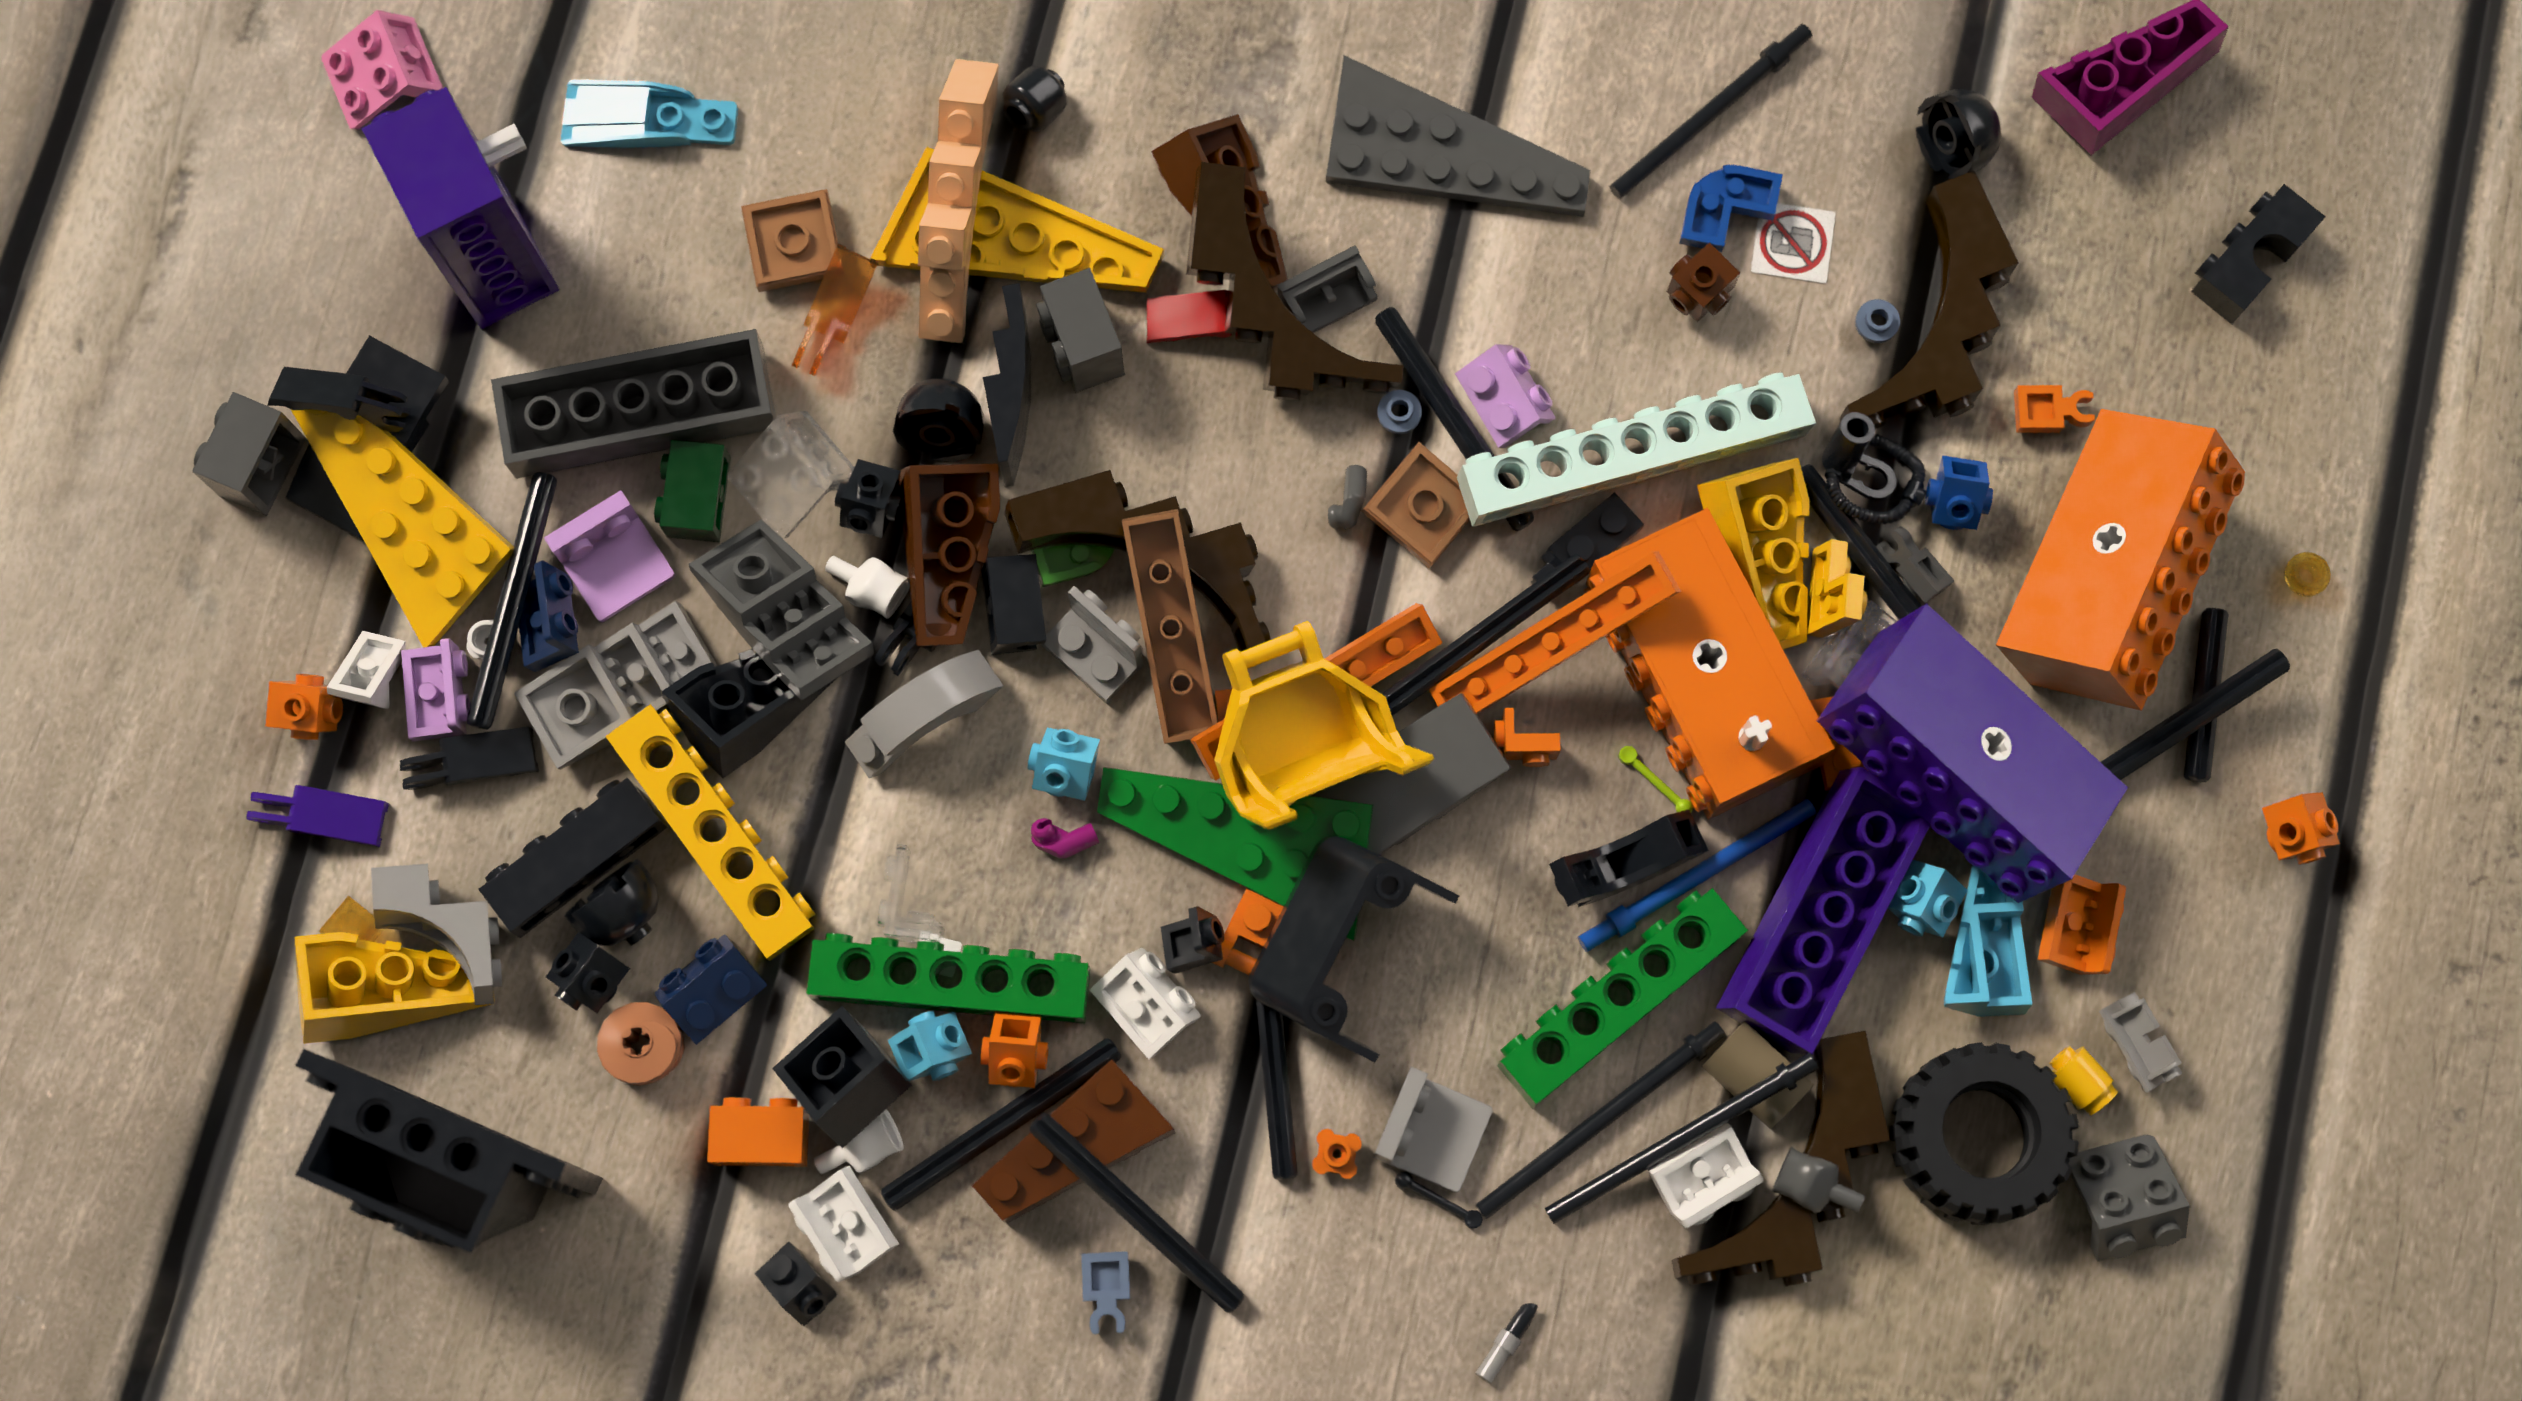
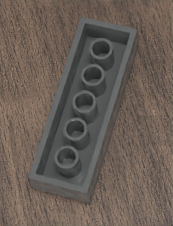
M756 329L491 379L504 464L516 479L533 476L536 472L549 473L669 450L671 440L705 443L778 429L764 345Z

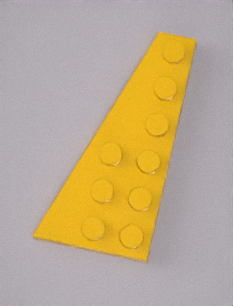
M926 147L870 258L871 265L921 270V266H918L919 224L928 204L929 161L934 149ZM983 170L981 171L969 275L1049 283L1090 268L1098 288L1147 292L1165 255L1163 248Z
M291 409L422 646H435L512 556L514 546L389 431L382 430L359 415L355 419L349 420L339 414L328 411Z

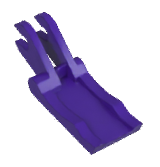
M295 785L293 797L260 792L251 793V801L272 806L290 807L288 816L247 811V820L269 825L286 826V831L322 836L375 847L381 846L382 839L380 836L385 813L388 812L389 803L386 801Z

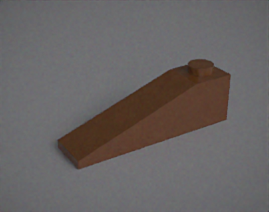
M1238 114L1187 129L1151 151L1158 165L1159 172L1165 179L1170 192L1191 216L1196 170L1201 162L1246 167L1244 202L1246 222L1253 249L1260 267L1272 288L1288 280L1277 233L1267 225L1263 209L1269 205L1266 191L1259 190L1254 170L1260 168L1258 156Z
M998 463L908 466L900 470L901 497H903L902 520L917 646L962 645L977 595L976 589L981 570L988 555L989 541L1000 511Z

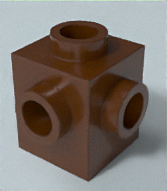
M1709 242L1693 258L1687 254L1673 266L1669 272L1672 278L1667 293L1670 295L1669 299L1672 305L1683 315L1690 314L1698 322L1708 312L1715 316L1727 305L1732 298L1728 293L1735 287L1741 272Z

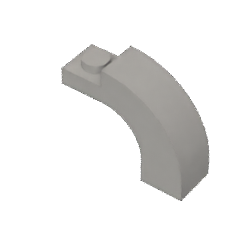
M979 650L959 655L924 672L877 704L860 719L863 725L845 741V744L868 778L881 775L910 746L935 728L954 718L976 712L1003 687V684Z

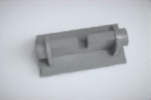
M2133 992L2099 1011L2104 1019V1026L2108 1035L2118 1043L2128 1061L2131 1075L2136 1081L2141 1083L2146 1093L2165 1081L2168 1082L2183 1074L2178 1066L2182 1062L2167 1037L2163 1035L2153 1041L2149 1039L2147 1033L2160 1027L2147 1005L2145 998L2139 999L2136 992Z

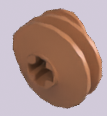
M633 1002L615 1009L604 1020L597 1036V1053L606 1071L621 1082L635 1086L653 1084L667 1076L680 1063L685 1050L681 1027L666 1010L648 1002ZM642 1033L644 1037L650 1040V1045L642 1046V1054H639V1052L631 1048V1043L638 1042L639 1034Z

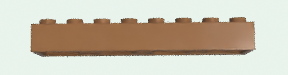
M1178 509L1122 519L1164 744L1189 740L1218 723Z

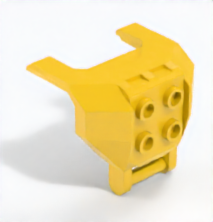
M1308 621L1295 625L1290 633L1241 652L1238 649H1234L1223 654V662L1233 689L1231 690L1214 761L1225 793L1240 816L1270 830L1297 819L1296 810L1289 808V806L1300 798L1357 775L1386 769L1400 775H1405L1429 765L1434 760L1433 754L1404 743L1396 729L1386 696L1323 658L1315 631ZM1299 649L1303 661L1288 665L1251 681L1247 669Z

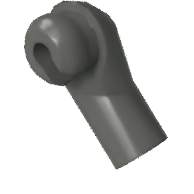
M1350 465L1346 468L1343 505L1333 504L1328 508V522L1334 529L1344 527L1345 530H1348L1357 523L1366 497L1367 470L1361 465Z

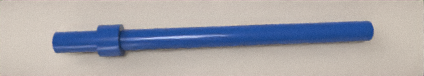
M1809 799L1803 800L1625 908L1623 905H1620L1606 914V920L1579 935L1577 938L1580 945L1586 952H1589L1615 935L1621 938L1636 928L1635 923L1817 814L1814 805Z

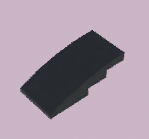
M1020 283L1002 286L1010 328L992 331L1000 374L983 377L996 451L1005 487L1014 486L1026 441L1031 402V351Z
M370 335L346 372L347 374L365 376L371 384L400 392L408 397L405 403L390 402L395 407L411 409L407 417H384L391 421L395 420L406 423L405 427L399 432L390 433L412 452L430 425L426 417L449 383L446 376ZM309 443L285 498L364 541Z

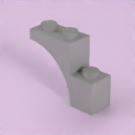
M428 864L371 868L375 928L408 931L434 941L448 951L461 965L471 984L475 1005L494 1004L493 987L502 986L501 959H491L490 945L499 944L498 917L488 918L487 901L440 904L439 880H429Z

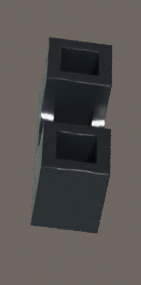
M2283 184L2274 196L2266 191L2249 210L2255 218L2248 226L2245 227L2239 222L2222 241L2228 249L2221 257L2218 258L2212 253L2194 273L2201 280L2191 292L2230 324L2236 321L2271 281V278L2255 264L2253 250H2268L2286 263L2326 217L2286 184Z

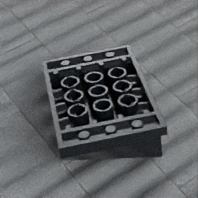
M303 1049L295 1065L309 1072L306 1082L335 1093L295 1176L353 1201L349 1210L374 1221L379 1220L387 1224H394V1230L414 1239H422L442 1246L444 1244L452 1248L458 1247L471 1253L481 1242L534 1220L548 1188L579 1198L582 1191L596 1195L603 1180L602 1177L307 1049Z

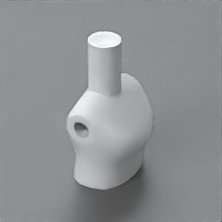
M832 556L825 567L826 572L848 583L845 592V598L848 602L857 607L876 611L886 619L895 613L910 588L908 577L895 572L886 563L874 557L869 558L857 568L836 556Z
M886 1109L843 1149L838 1145L816 1156L814 1163L821 1174L845 1162H848L856 1172L862 1173L875 1167L887 1156L902 1151L904 1145L899 1130Z

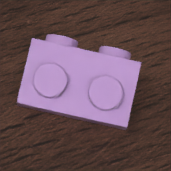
M1495 344L1455 373L1498 448H1506L1537 425L1549 424L1556 419L1550 409L1553 403L1549 394L1541 385L1535 384L1528 372L1531 366L1525 354L1517 347L1514 348L1512 345Z
M450 638L440 639V646L401 650L408 738L413 742L467 735L465 721L468 717L471 702L467 693L463 694L462 677L468 676V662L465 651L459 650V647Z

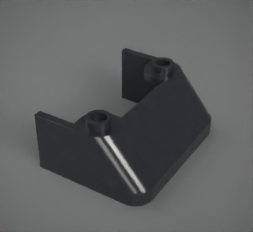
M1340 836L1325 837L1313 848L1249 975L1248 984L1250 992L1263 1005L1376 1063L1380 1054L1365 1044L1340 1032L1348 1014L1347 1003L1338 991L1323 983L1365 900L1381 908H1395L1408 898L1414 884L1455 904L1460 895Z

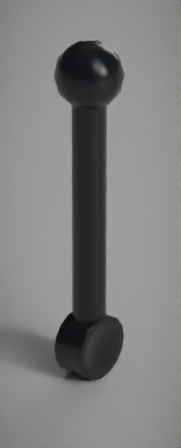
M1406 1171L1396 1175L1395 1184L1399 1189H1410L1464 1219V1223L1468 1228H1478L1482 1224L1483 1217L1479 1211L1463 1209L1413 1181L1412 1175Z

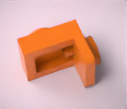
M1504 708L1502 720H1494V741L1498 747H1502V753L1507 760H1522L1523 766L1544 767L1550 765V760H1557L1561 751L1560 733L1515 734L1514 708Z

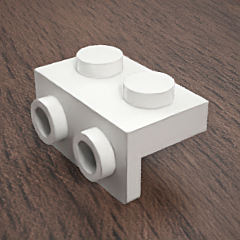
M1728 1123L1647 1169L1670 1214L1685 1228L1705 1223L1713 1217L1716 1210L1731 1201H1739L1746 1198L1753 1192L1754 1187L1764 1181L1760 1171L1751 1165L1732 1126Z
M850 1166L838 1170L811 1192L795 1198L789 1203V1208L794 1214L797 1227L808 1236L819 1254L821 1265L837 1282L861 1273L899 1245Z

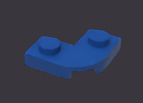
M1723 165L1721 170L1711 172L1694 184L1690 192L1679 244L1703 249L1710 242L1719 252H1722L1731 212L1773 221L1783 174L1739 165Z

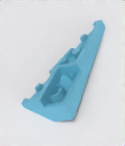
M1972 865L1944 996V1007L1978 1017L2026 1014L2032 1006V997L2020 919L2024 911L2023 901L2017 903L2013 898L2002 893L1998 885L1974 865Z

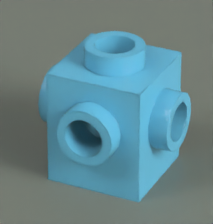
M1047 727L1041 744L1033 743L1029 755L1027 769L1035 771L1032 789L1044 791L1057 797L1066 796L1085 801L1095 774L1100 739L1079 735L1067 729L1057 730Z
M1912 860L1888 909L1899 918L1897 924L1903 930L1922 937L1924 932L1943 937L1951 921L1956 917L1967 889L1946 869Z
M934 1011L922 1013L908 1021L909 1027L888 1039L899 1069L909 1081L931 1075L933 1081L944 1079L959 1071L956 1064L972 1054L955 1012L937 1017Z

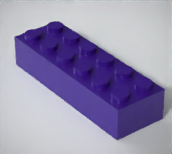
M1861 766L1839 771L1716 1009L1741 1024L1745 1021L1758 1034L1791 1054H1808L1809 1052L1813 1054L1930 827L1928 821L1911 806L1903 803L1898 798L1897 793L1879 777Z

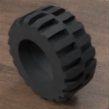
M1982 1042L1971 1043L1961 1048H1953L1921 1066L1920 1070L1902 1087L1904 1092L1895 1101L1892 1113L1896 1115L1895 1124L1889 1126V1138L1895 1141L1897 1152L1893 1153L1892 1156L1895 1166H1902L1907 1176L1903 1179V1182L1910 1191L1917 1190L1923 1196L1920 1202L1930 1210L1939 1209L1944 1212L1945 1218L1956 1222L1962 1220L1969 1221L1971 1225L2002 1223L2026 1216L2038 1210L2037 1207L2049 1202L2059 1193L2057 1190L2059 1184L2068 1180L2073 1170L2068 1164L2071 1157L2077 1156L2079 1141L2072 1140V1130L2079 1128L2077 1114L2069 1115L2066 1102L2072 1099L2066 1087L2058 1090L2053 1083L2057 1075L2048 1066L2039 1068L2035 1065V1056L2024 1050L2019 1053L2012 1052L2010 1045L1995 1043L1991 1046H1984ZM1983 1090L1998 1095L2013 1108L2020 1120L2023 1130V1149L2020 1159L2010 1171L2001 1176L1980 1178L1967 1173L1952 1159L1944 1143L1942 1129L1945 1111L1957 1097L1970 1091Z

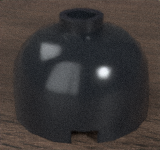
M1962 88L1952 89L1926 98L1919 106L1917 115L1923 113L1922 126L1916 128V137L1923 156L1930 167L1936 172L1946 171L1948 174H1951L1947 177L1949 179L1959 177L1974 170L1977 172L1985 167L1997 153L2001 142L2000 119L1989 100L1980 93Z
M947 378L928 379L916 383L902 396L895 417L893 433L897 443L915 456L917 449L923 452L933 453L930 456L931 461L957 462L970 458L975 453L976 446L980 445L984 428V414L977 397L967 387Z
M636 859L633 863L631 861L626 863L592 888L594 891L586 898L589 902L585 903L580 898L564 915L579 934L597 945L614 946L626 940L632 946L652 930L648 921L657 911L659 902L657 885L639 859Z

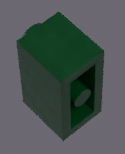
M671 440L669 454H663L660 466L661 480H666L663 497H657L654 510L655 522L660 523L659 526L667 538L720 542L731 456L725 445Z

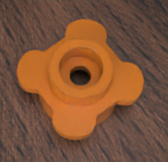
M1331 1129L1321 1130L1316 1137L1319 1149L1317 1157L1312 1161L1314 1171L1320 1175H1324L1327 1172L1340 1174L1343 1179L1354 1177L1357 1173V1166L1355 1164L1356 1152L1362 1146L1359 1136L1354 1133L1342 1136L1334 1134ZM1334 1150L1341 1151L1340 1158L1333 1157L1332 1153Z

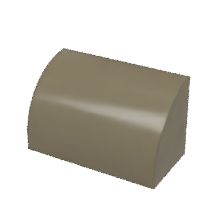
M1744 1021L1702 1067L1733 1096H1736L1777 1072L1776 1066L1781 1063L1787 1066L1791 1063ZM1804 1077L1796 1082L1797 1088L1791 1091L1785 1088L1749 1111L1769 1129H1772L1805 1096L1814 1084Z

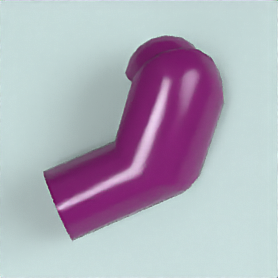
M1041 818L1036 820L1030 829L1033 844L1039 850L1059 859L1071 857L1100 843L1091 823L1067 832L1053 825L1050 819Z

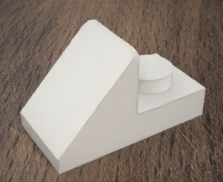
M362 631L327 686V694L388 709L390 706L389 682L402 662L401 650H406V641Z

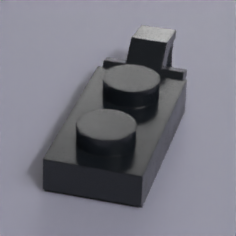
M1614 492L1548 547L1547 551L1541 556L1546 565L1532 577L1531 584L1537 582L1574 554H1579L1591 571L1595 560L1622 547L1643 529V522Z

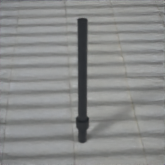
M1802 23L1779 43L1772 42L1760 52V59L1614 181L1609 186L1612 193L1619 199L1624 197L1771 71L1777 73L1790 62V55L1812 38L1811 30Z

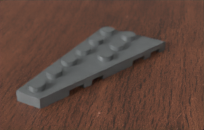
M1344 55L1326 173L1327 183L1584 217L1591 170Z

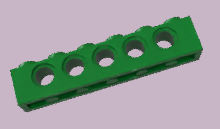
M1713 888L1703 896L1697 890L1691 893L1676 906L1681 914L1669 924H1666L1662 918L1641 935L1646 941L1633 953L1628 947L1624 948L1606 963L1611 971L1597 982L1591 975L1571 992L1576 1000L1563 1010L1557 1004L1535 1021L1540 1027L1538 1031L1528 1039L1520 1033L1500 1050L1505 1058L1499 1062L1498 1068L1532 1109L1748 931ZM1682 927H1692L1697 930L1701 938L1700 946L1692 949L1682 945L1678 938L1679 929ZM1648 955L1659 956L1666 965L1665 975L1653 977L1647 974L1643 967L1644 957ZM1615 983L1625 985L1631 993L1630 1004L1618 1006L1612 1003L1608 997V987ZM1578 1012H1586L1592 1015L1596 1021L1595 1032L1591 1035L1578 1033L1572 1024L1573 1015ZM1542 1041L1556 1043L1561 1050L1560 1061L1555 1064L1542 1062L1537 1055V1045Z
M827 933L825 940L813 939L806 993L812 1000L994 1016L995 1012L1040 1015L1041 1020L1081 1024L1086 1022L1091 969L1089 963H1081L1080 955L1055 953L1053 960L1035 959L1036 952L1009 949L1008 956L989 955L990 948L976 945H963L962 952L944 951V944L930 941H918L916 948L898 947L899 940L883 937H872L871 944L853 943V936L837 933ZM858 958L869 960L870 972L864 979L855 981L848 978L847 969L853 960ZM903 962L913 963L916 966L914 979L908 984L901 985L893 981V971L896 966ZM948 966H956L962 970L960 983L954 988L947 989L941 987L938 984L940 972ZM1001 970L1008 974L1006 987L1002 991L995 993L984 989L983 983L986 975L991 971ZM1047 974L1054 979V987L1048 995L1039 997L1029 991L1030 981L1036 975Z

